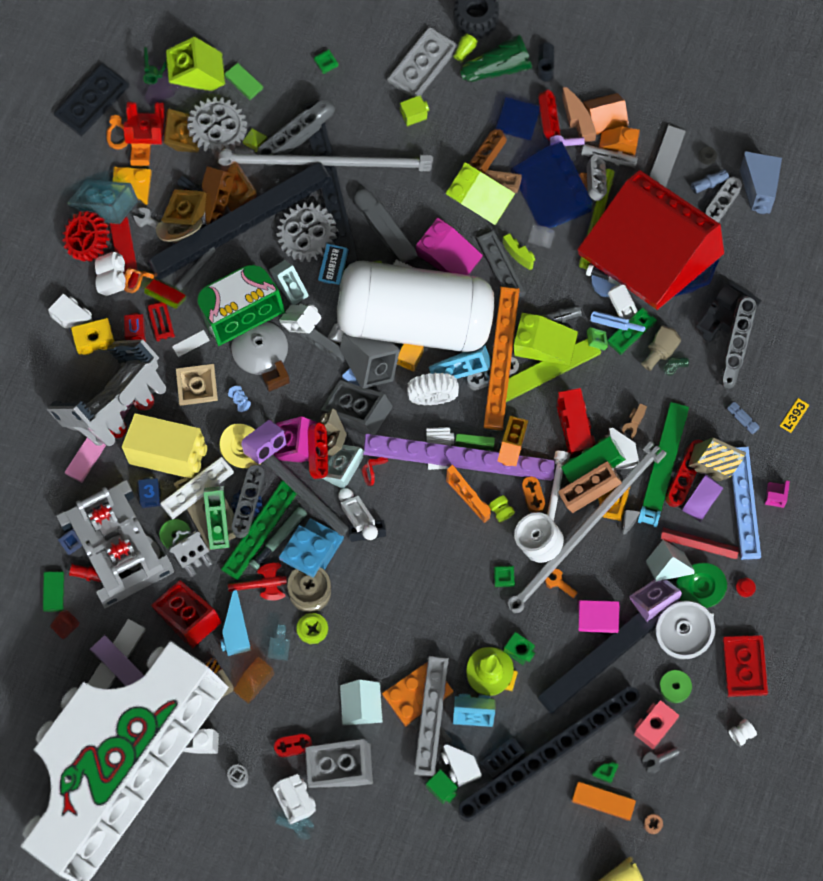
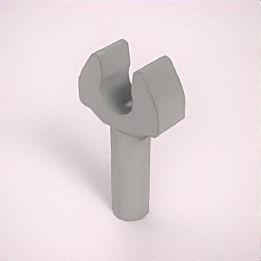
M139 208V213L145 217L140 219L135 215L133 216L137 226L143 227L148 224L156 229L159 222L151 218L150 210Z

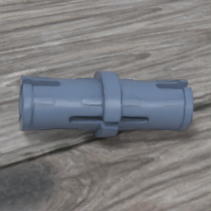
M725 169L712 175L708 174L705 178L691 183V188L695 190V194L708 188L713 189L715 185L727 181L729 175L725 173Z

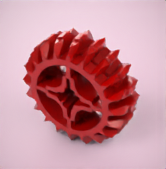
M81 211L79 214H73V219H68L69 225H64L66 232H62L65 235V238L62 240L66 243L64 248L68 250L67 253L72 255L74 259L84 262L93 261L94 258L99 257V254H104L103 248L108 247L106 241L110 240L107 237L110 231L106 230L109 225L104 223L105 219L91 211Z

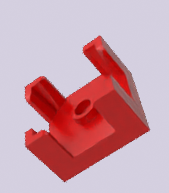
M127 102V122H124L123 127L125 144H162L165 125L164 103H155L154 114L137 113L136 103Z

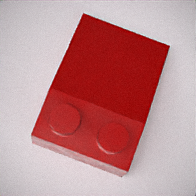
M181 580L151 605L159 616L191 648H194L222 623L214 608Z

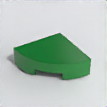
M603 764L594 771L592 776L611 784L619 764Z

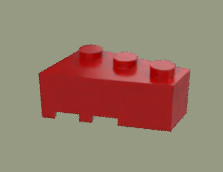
M581 388L558 392L556 408L567 450L570 453V458L578 457L583 450L596 445L594 436H591L590 433L591 424L589 418H587Z

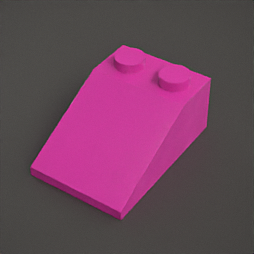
M439 218L435 220L416 245L417 256L441 272L469 275L483 257L453 227Z

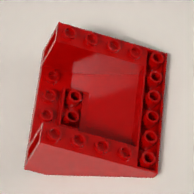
M639 170L625 182L578 248V254L619 284L625 285L629 291L658 310L724 254L720 223Z

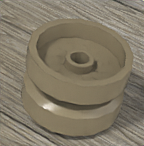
M320 567L314 578L298 569L292 571L288 578L287 586L291 603L297 609L309 613L320 611L324 608L331 598V582L325 570Z

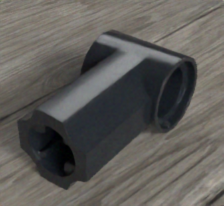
M550 43L539 45L537 75L543 82L552 80L554 76L555 46Z

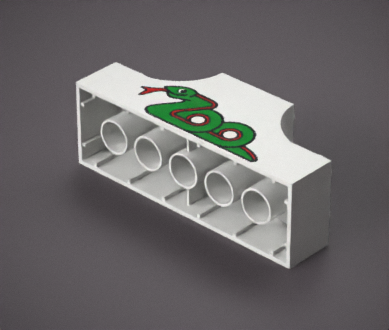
M171 641L165 649L159 647L152 653L147 662V667L150 668L144 678L129 686L106 690L94 688L83 682L79 689L74 687L69 690L61 702V708L64 710L55 722L48 721L37 734L36 741L39 744L34 750L43 758L49 770L51 798L48 810L43 817L36 816L27 824L23 832V836L27 839L21 847L58 875L70 881H90L229 688L207 666Z

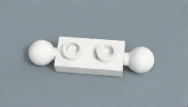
M348 488L342 489L338 497L341 501V507L357 532L362 531L365 539H375L378 530L374 526V518L359 496L354 497L352 490Z

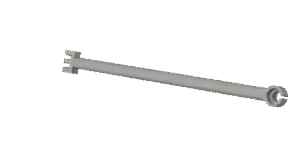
M223 149L219 153L218 162L221 165L235 163L314 165L322 163L323 165L412 167L419 168V171H430L433 157L430 155H420V159L255 155L232 154L231 150Z
M650 441L643 449V453L646 455L622 480V484L609 494L563 545L560 553L554 559L549 560L520 594L509 599L508 607L513 613H519L524 609L526 600L654 460L656 463H659L665 457L666 452L664 450L657 455L660 451L659 446H656L651 451L655 444ZM515 604H520L519 608H513Z

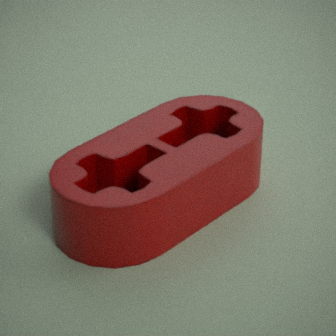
M306 734L280 738L274 744L275 753L279 757L306 753V748H302L301 745L294 746V744H299L300 739H304L305 742H309L305 747H311V738ZM281 743H284L285 746L292 745V747L286 748V752L278 750L281 747Z

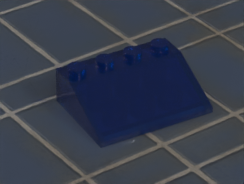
M562 141L542 149L511 169V173L521 174L522 176L519 189L541 232L592 211L593 202Z

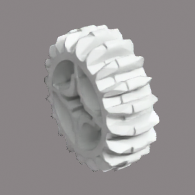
M435 372L433 374H422L411 379L408 382L407 393L409 400L417 405H438L454 400L458 396L459 386L457 378L453 375Z

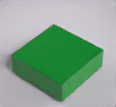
M330 50L314 57V62L322 74L338 67V62Z
M494 566L495 587H514V566Z

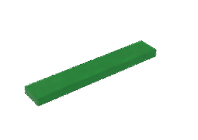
M673 402L670 403L659 443L660 451L657 453L658 455L664 450L666 455L659 463L654 462L643 502L645 509L655 512L658 510L662 511L689 410L687 406Z
M283 480L252 523L248 535L241 539L221 568V571L237 581L297 495Z

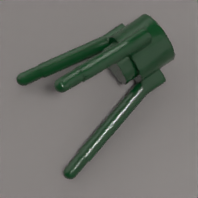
M144 47L143 80L147 84H155L158 78H162L167 66V58L158 71L154 65L148 64L147 47Z

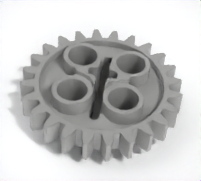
M214 97L213 102L207 98L206 104L200 101L199 106L195 105L194 111H190V117H188L189 124L187 129L190 130L189 136H193L192 142L198 141L197 147L199 148L203 145L204 151L210 148L212 154L214 150H217L219 154L222 149H229V147L235 150V144L240 146V140H244V134L247 131V128H245L247 122L244 121L245 115H241L242 109L236 110L237 104L231 106V100L224 103L223 98L220 99V102L217 101L216 97ZM215 113H222L223 115H222V116H218V115L215 114ZM202 121H205V122H207L208 124L204 125V124H202L201 122H202ZM230 126V127H233L234 129L229 130V129H227L226 127ZM216 135V136H218L219 138L215 139V138H212L211 136Z
M304 203L303 208L296 205L297 210L295 211L290 208V215L284 213L286 220L280 219L283 226H277L280 231L277 233L278 238H280L278 243L282 245V250L286 251L288 257L292 255L294 260L299 256L301 262H303L304 258L310 262L311 257L318 260V254L324 257L323 251L326 249V245H334L331 239L337 238L334 234L337 231V228L334 226L336 222L332 219L331 213L328 214L326 208L322 210L320 205L315 208L313 203L310 204V207ZM309 218H313L311 222L306 223ZM298 228L297 232L291 233L293 229ZM323 231V234L321 236L316 237V234L318 232ZM308 242L305 247H301L302 243Z

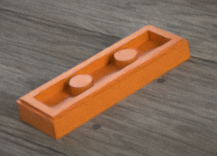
M578 782L572 802L630 821L636 800Z

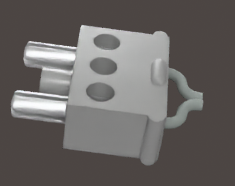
M179 530L176 532V537L172 541L173 545L168 548V551L174 555L180 567H185L190 577H193V575H196V572L191 566L192 562L196 568L202 565L199 560L200 557L207 567L212 565L213 562L207 554L209 550L199 536L200 532L193 531L191 533L190 531L181 532ZM179 534H181V535L189 534V535H187L186 537L182 538L181 540H179L178 542L175 543V541H176V540L178 539V537H179ZM201 545L202 548L198 551L197 547ZM193 550V555L189 556V552ZM182 556H185L184 561H181Z

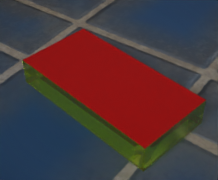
M155 279L144 290L145 294L175 309L186 299L185 294Z

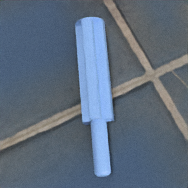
M593 311L591 315V321L622 330L630 328L641 332L645 331L644 326L630 323L629 319Z

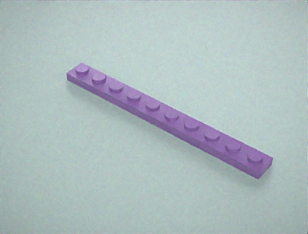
M366 434L364 439L363 455L449 467L454 465L456 468L520 477L532 476L536 479L548 481L554 479L555 460L519 456L516 466H506L497 462L498 452Z

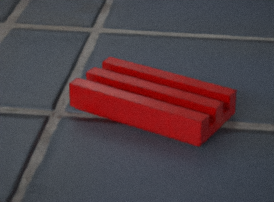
M166 301L148 305L156 341H160L163 338L164 340L168 339L167 337H175ZM162 306H163V308H164V312H165V315H166V319H167V323H168V327H169V331H170V332H167V333H166V330H165V326H164L163 319H162V315H161V311H160V307H162ZM156 308L162 334L158 333L152 309Z

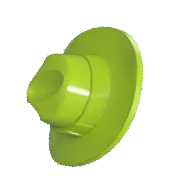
M484 647L471 655L467 664V679L472 689L477 693L486 696L497 695L503 692L510 684L514 667L507 653L497 648Z

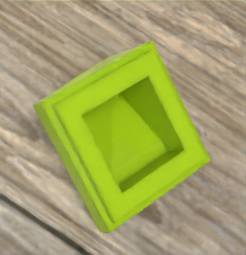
M251 129L242 144L258 152V148L266 141L267 136Z

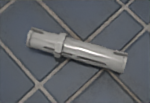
M586 144L582 150V156H598L605 161L615 163L617 166L621 164L635 168L638 160L637 156L623 154L622 151L615 152Z

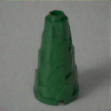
M519 34L499 44L498 47L482 53L481 56L466 62L462 66L463 69L460 70L463 80L467 79V82H475L489 77L494 78L505 74L509 75L524 70L527 71L532 69V64L528 60L529 55L526 46Z

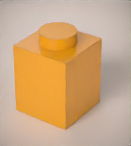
M403 344L399 352L397 365L415 371L424 353V346Z

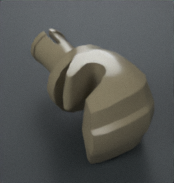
M664 325L659 328L653 343H650L648 346L651 353L641 364L646 370L651 371L659 359L667 360V358L672 356L681 342L677 331Z

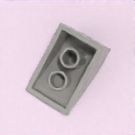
M364 739L306 747L309 788L373 784L371 747Z

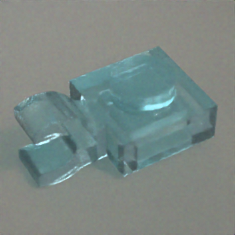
M278 625L276 638H270L268 659L288 661L290 640L285 639L286 626Z

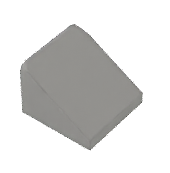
M625 511L623 534H627L640 516L639 511Z

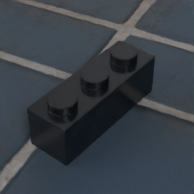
M384 520L375 521L374 526L378 530L376 538L386 537ZM348 525L351 542L367 540L364 538L362 531L357 532L353 525Z

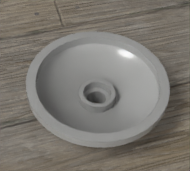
M265 322L232 340V356L236 364L244 371L262 375L274 370V363L281 360L282 363L285 361L288 353L287 338L278 326ZM262 341V344L257 345L256 342Z
M678 601L669 605L660 614L656 623V637L661 648L667 654L679 659H690L699 656L708 649L715 635V624L710 612L704 606L694 601ZM681 624H686L684 629H680Z

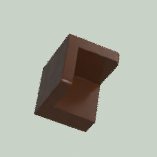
M282 360L274 363V370L262 374L269 392L290 383Z

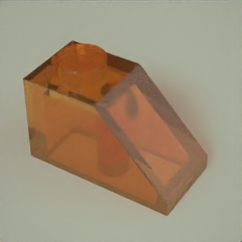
M257 657L244 672L233 692L249 704L275 675L273 668L260 657Z

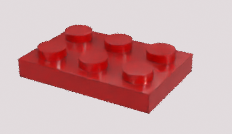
M763 636L723 637L727 697L768 695Z

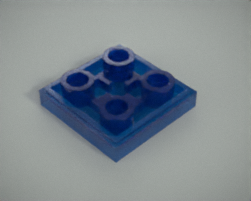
M506 97L496 129L502 130L504 134L531 141L540 113V106Z

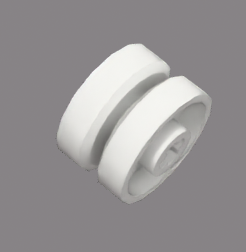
M540 512L531 513L523 517L515 528L514 538L516 544L532 561L540 563L554 559L563 547L564 537L561 530L546 514Z

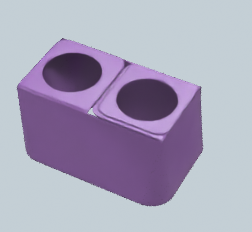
M268 420L246 436L241 444L244 454L260 464L284 447L286 439L284 431L272 420Z
M705 475L682 511L701 522L723 488Z

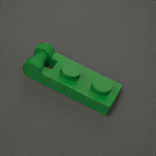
M644 307L629 320L630 323L644 326V332L630 328L628 330L619 329L608 339L607 343L620 355L657 322L655 317L647 314L648 311ZM643 319L645 323L642 324L639 320Z

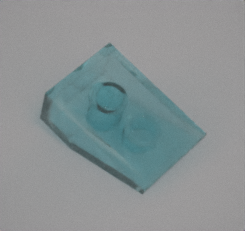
M86 180L68 201V205L79 211L97 213L105 219V223L120 224L136 205L138 199L131 183Z

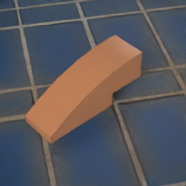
M567 87L563 88L562 99L569 127H577L579 138L584 137L585 142L595 141L596 129L587 109Z

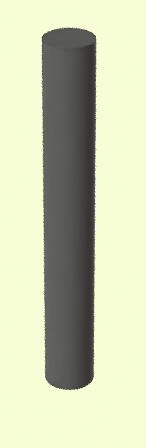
M214 247L198 259L174 286L176 289L181 291L216 252Z

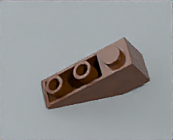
M208 166L202 182L203 192L207 194L205 204L207 225L223 217L235 174Z

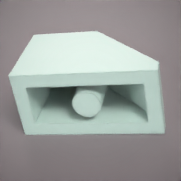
M284 260L270 269L277 285L292 305H296L309 296L292 264Z

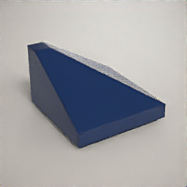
M74 529L58 539L68 555L82 547Z

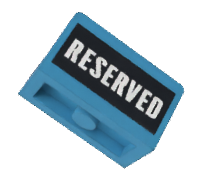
M331 244L326 245L319 281L340 285L348 248Z

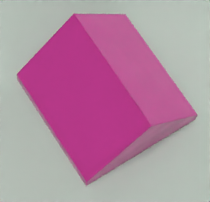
M579 600V631L618 633L619 602Z

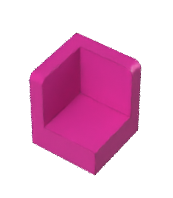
M786 480L784 484L769 482L765 505L784 508L787 503L790 481Z

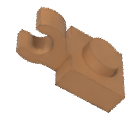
M640 403L638 409H633L629 417L632 419V422L623 426L622 434L627 429H630L632 431L631 438L635 437L647 406Z

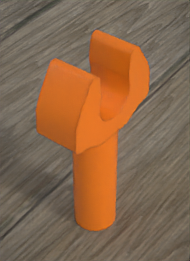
M555 569L551 573L556 577V580H551L549 577L545 579V584L550 589L552 587H559L573 599L578 594L577 591L562 580L563 572L559 569Z

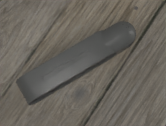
M322 100L309 110L301 113L258 148V155H267L268 153H271L270 155H288L321 128V125L334 114V104L329 100ZM265 164V165H266V166H273V165H275V164Z
M358 190L354 195L356 208L392 257L405 264L417 257L415 249L383 206L376 201L368 190Z
M743 296L738 299L723 357L724 365L721 373L723 388L731 389L735 386L740 367L743 363L756 311V302L749 296ZM746 300L751 301L750 309L743 310V302ZM746 319L747 325L742 329L738 328V321ZM737 337L741 338L742 344L739 347H734L733 340ZM732 356H736L738 359L735 365H729L728 363L729 358Z

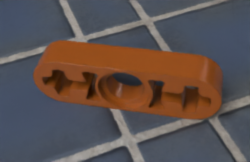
M493 130L488 135L469 165L483 174L487 171L507 141L502 130ZM492 150L488 155H484L486 151Z

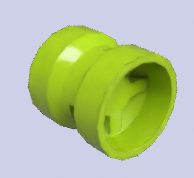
M500 496L489 504L491 511L496 513L498 522L509 519L515 513L514 509L508 505V500L505 496Z

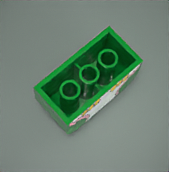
M256 265L245 266L214 281L203 288L198 296V305L206 327L218 346L285 312L278 288L266 270Z

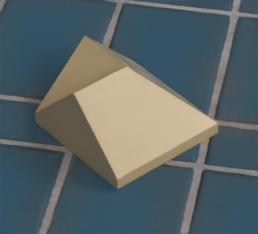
M214 364L176 369L180 406L218 401Z

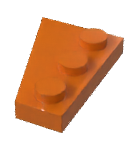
M451 465L447 469L446 482L485 523L490 519V507L480 500L477 493L469 486L454 465Z

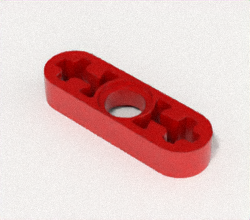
M546 90L539 93V104L543 131L546 138L550 141L551 137L560 135L554 94L552 91Z
M322 423L312 424L308 428L309 472L314 479L325 478L328 475L327 430ZM316 447L320 449V455L316 453Z

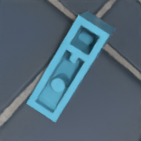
M485 345L474 352H462L431 365L429 370L431 374L435 372L448 373L455 378H461L488 370L492 362Z
M237 590L232 593L222 632L224 639L220 640L222 650H227L228 656L251 651Z

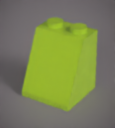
M192 37L166 50L170 83L208 91L225 85L223 58L220 51L196 37Z

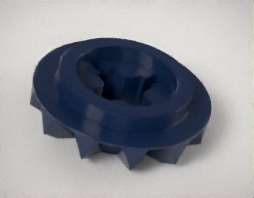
M247 489L245 494L248 497H253L256 491ZM239 490L233 496L231 506L234 513L236 512L242 490ZM260 495L253 517L258 515L262 508ZM243 506L240 512L247 515L251 512V508L249 510L247 506Z

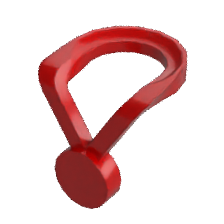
M388 458L369 459L367 464L363 466L362 474L367 486L374 485L375 477L372 466L384 464L389 461ZM366 468L370 470L371 481L368 478Z

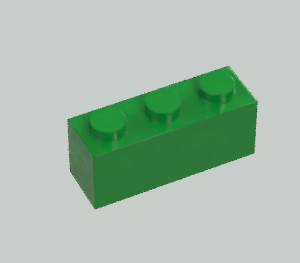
M609 436L600 439L598 444L592 448L583 450L578 457L569 459L561 468L571 484L607 461L613 467H616L625 461L626 458L616 441Z

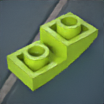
M511 234L503 236V246L508 253L523 267L529 270L533 269L535 261L533 253L528 251L526 246L520 248L518 241L515 238L513 239Z

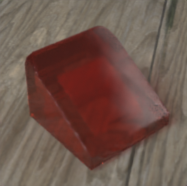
M63 611L59 613L50 625V628L64 640L80 625V622L69 611Z

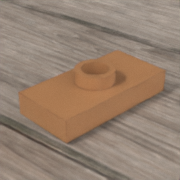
M492 170L485 172V175L510 191L518 193L522 180L521 174Z

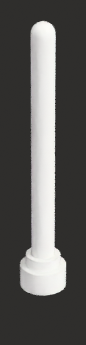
M555 451L554 455L556 471L547 515L553 521L563 475L561 467L570 459V453L565 451Z

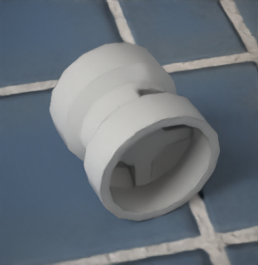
M233 765L227 772L228 780L235 788L244 787L249 780L246 768L242 765Z

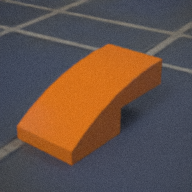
M131 144V166H150L151 144Z

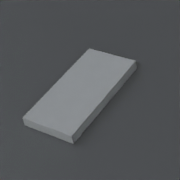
M428 27L388 77L387 82L412 98L421 96L456 52L458 44Z

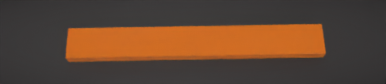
M501 287L484 421L485 429L503 430L519 288Z

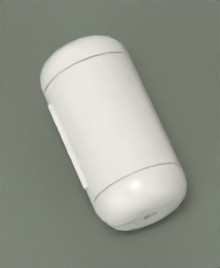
M356 261L344 270L341 279L337 305V322L340 329L352 337L474 352L480 349L488 340L493 320L494 292L487 281L477 276L369 261Z

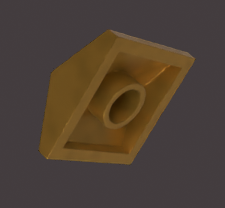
M168 109L163 143L176 151L199 152L197 147L198 141L192 142L193 136H189L190 130L187 129L189 124L188 117L190 115Z
M174 189L161 221L164 223L194 225L204 215L206 192Z

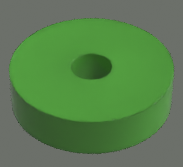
M179 519L169 520L161 527L160 540L165 548L168 549L173 545V533L179 530L181 532L190 531L189 526L184 521ZM179 534V537H178V539L175 541V543L178 542L179 540H181L182 538L186 537V536L189 535V534H184V535Z
M679 670L667 672L660 681L661 695L672 703H680L686 700L692 690V682L689 676ZM678 684L679 689H674L672 685Z

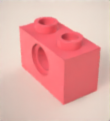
M661 700L657 705L653 703L647 710L649 715L646 719L641 718L634 727L637 729L634 735L651 749L656 747L679 717V714ZM650 721H659L660 727H652Z

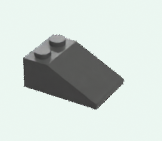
M340 380L321 408V411L327 414L333 408L336 410L341 423L360 433L375 435L393 406L384 393L368 388L363 389L358 385Z

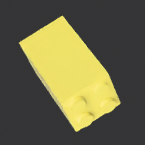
M135 413L122 444V449L131 465L193 479L196 473L200 471L202 456L206 455L207 445L200 428Z

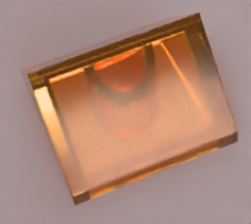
M234 162L226 171L235 174L227 202L231 212L257 197L255 188L237 162Z

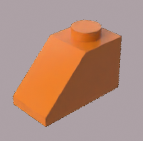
M618 127L603 131L599 148L615 152L622 151L623 154L635 156L640 130Z

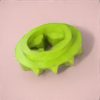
M316 613L304 615L297 624L298 636L303 642L310 645L319 644L326 638L328 633L327 621ZM317 624L316 630L318 633L312 632L308 635L309 628L307 625L313 627Z

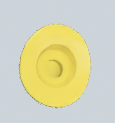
M233 424L223 431L219 446L226 461L244 469H248L253 465H260L244 454L241 444L242 440L255 430L254 428L245 424Z

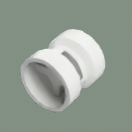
M743 719L738 727H732L728 730L733 741L740 747L746 743L748 738L752 739L757 735L754 727L747 719Z

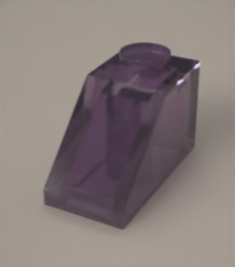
M165 68L162 78H158L155 84H150L145 95L147 105L151 106L171 98L177 90H180L181 85L169 82L168 68Z

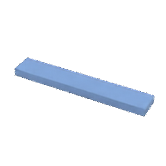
M735 447L746 452L744 459L731 476L741 560L760 559L761 550L749 447Z

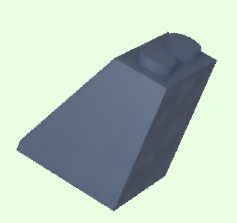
M745 151L740 174L751 210L760 214H770L776 197L782 158Z

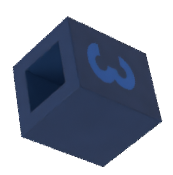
M145 477L143 480H138L141 507L161 506L158 478Z

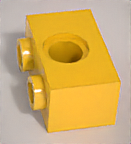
M108 318L71 327L78 354L87 355L95 350H107L114 342ZM92 336H98L96 340H89Z

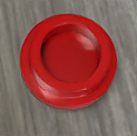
M742 578L736 584V591L742 597H750L756 590L754 581L749 578Z

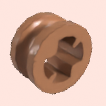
M649 815L644 822V828L650 834L658 833L663 827V821L658 815ZM651 819H654L653 821L657 820V829H653V827L651 829L648 826Z

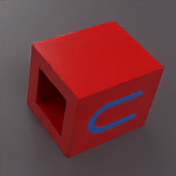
M130 313L125 315L126 341L143 339L146 342L143 314Z

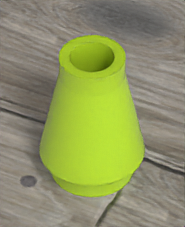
M465 34L464 37L462 36L453 57L463 62L476 48L477 40L469 34Z

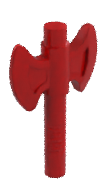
M269 563L257 570V573L264 575L265 578L228 584V591L263 587L266 590L260 594L262 598L280 600L285 597V594L280 592L277 586L287 584L286 576H276L277 570L281 567L280 563Z

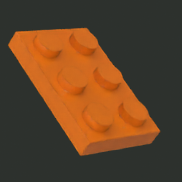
M428 662L382 693V696L405 727L422 714ZM447 681L445 684L444 699H446L454 693V691L447 683Z

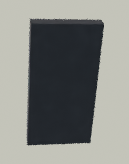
M102 63L54 112V116L82 137L130 85Z

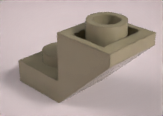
M332 408L319 419V423L324 424L327 430V437H329L327 449L328 455L331 457L342 449L347 435L336 410Z

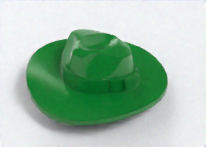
M713 564L692 565L694 574L678 577L676 587L681 590L680 599L682 601H694L705 608H710L718 604L726 594V576L719 567Z

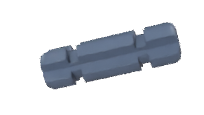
M736 402L731 403L727 410L734 414V417L744 427H747L751 434L756 433L760 428L755 421L752 422L753 419L743 409L740 410V406Z

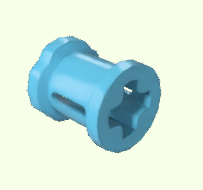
M642 506L638 523H648L657 528L661 511L655 512Z

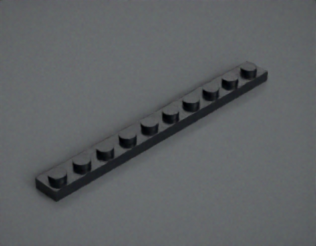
M320 100L302 104L303 112L312 108ZM324 122L321 128L310 136L314 156H333L326 123ZM323 165L332 178L326 186L322 187V192L328 214L331 213L332 219L336 222L334 226L337 228V231L334 234L337 238L334 239V243L336 246L348 248L345 270L350 264L358 261L336 166Z

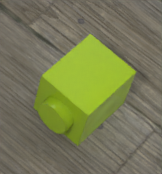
M421 96L400 103V112L407 126L427 119L429 107L427 102L422 100Z

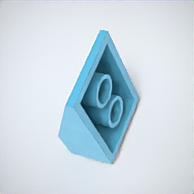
M459 694V697L455 696L453 724L493 727L495 699H491L490 696L481 695L479 698H472L468 694Z

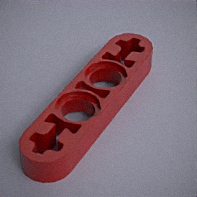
M694 440L685 451L665 497L667 504L671 507H678L685 501L697 473L695 468L693 470L687 469L685 463L690 461L694 446L703 442L702 440ZM679 477H684L686 479V486H681L679 484ZM679 490L680 492L677 495L678 500L675 502L673 501V495L676 494Z

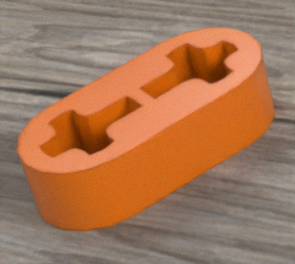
M527 477L522 483V491L527 507L532 513L542 512L545 506V499L540 483L535 477ZM528 482H531L532 485H535L533 489L534 493H531L530 488L527 487ZM533 497H536V501L538 503L541 502L539 504V508H536L535 505H532Z

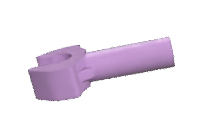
M561 135L550 138V145L553 150H563L564 146L585 145L584 137L564 139Z

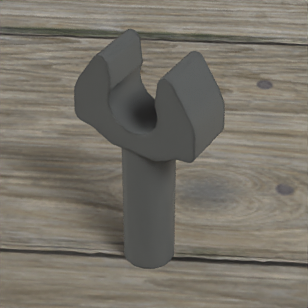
M677 747L660 755H654L652 752H649L643 758L642 763L652 760L654 766L649 767L647 772L656 773L660 770L662 762L680 755Z

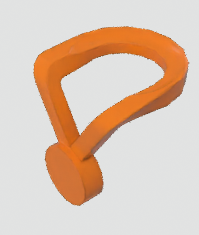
M113 115L110 117L111 125L106 131L107 142L113 149H122L127 146L125 140L121 144L111 142V131L116 125L124 130L122 118L118 115Z
M128 268L124 275L126 279L124 290L128 293H134L139 289L143 276L154 279L155 275L146 271L141 272ZM132 272L140 274L136 286L133 289H129L128 280Z

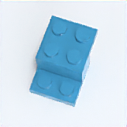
M310 518L305 527L298 526L279 559L314 578L320 567L324 570L326 569L342 543L344 536H340L337 532Z

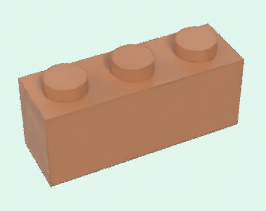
M607 461L564 487L558 493L566 507L574 513L622 484V481L614 467Z

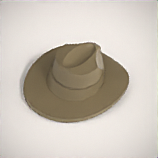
M200 218L194 225L160 222L156 226V234L159 239L167 242L172 241L176 244L198 231L202 226V219Z

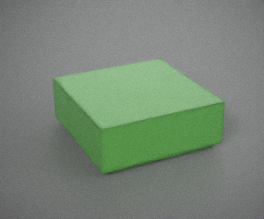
M591 327L587 330L589 346L605 350L608 347L605 331Z

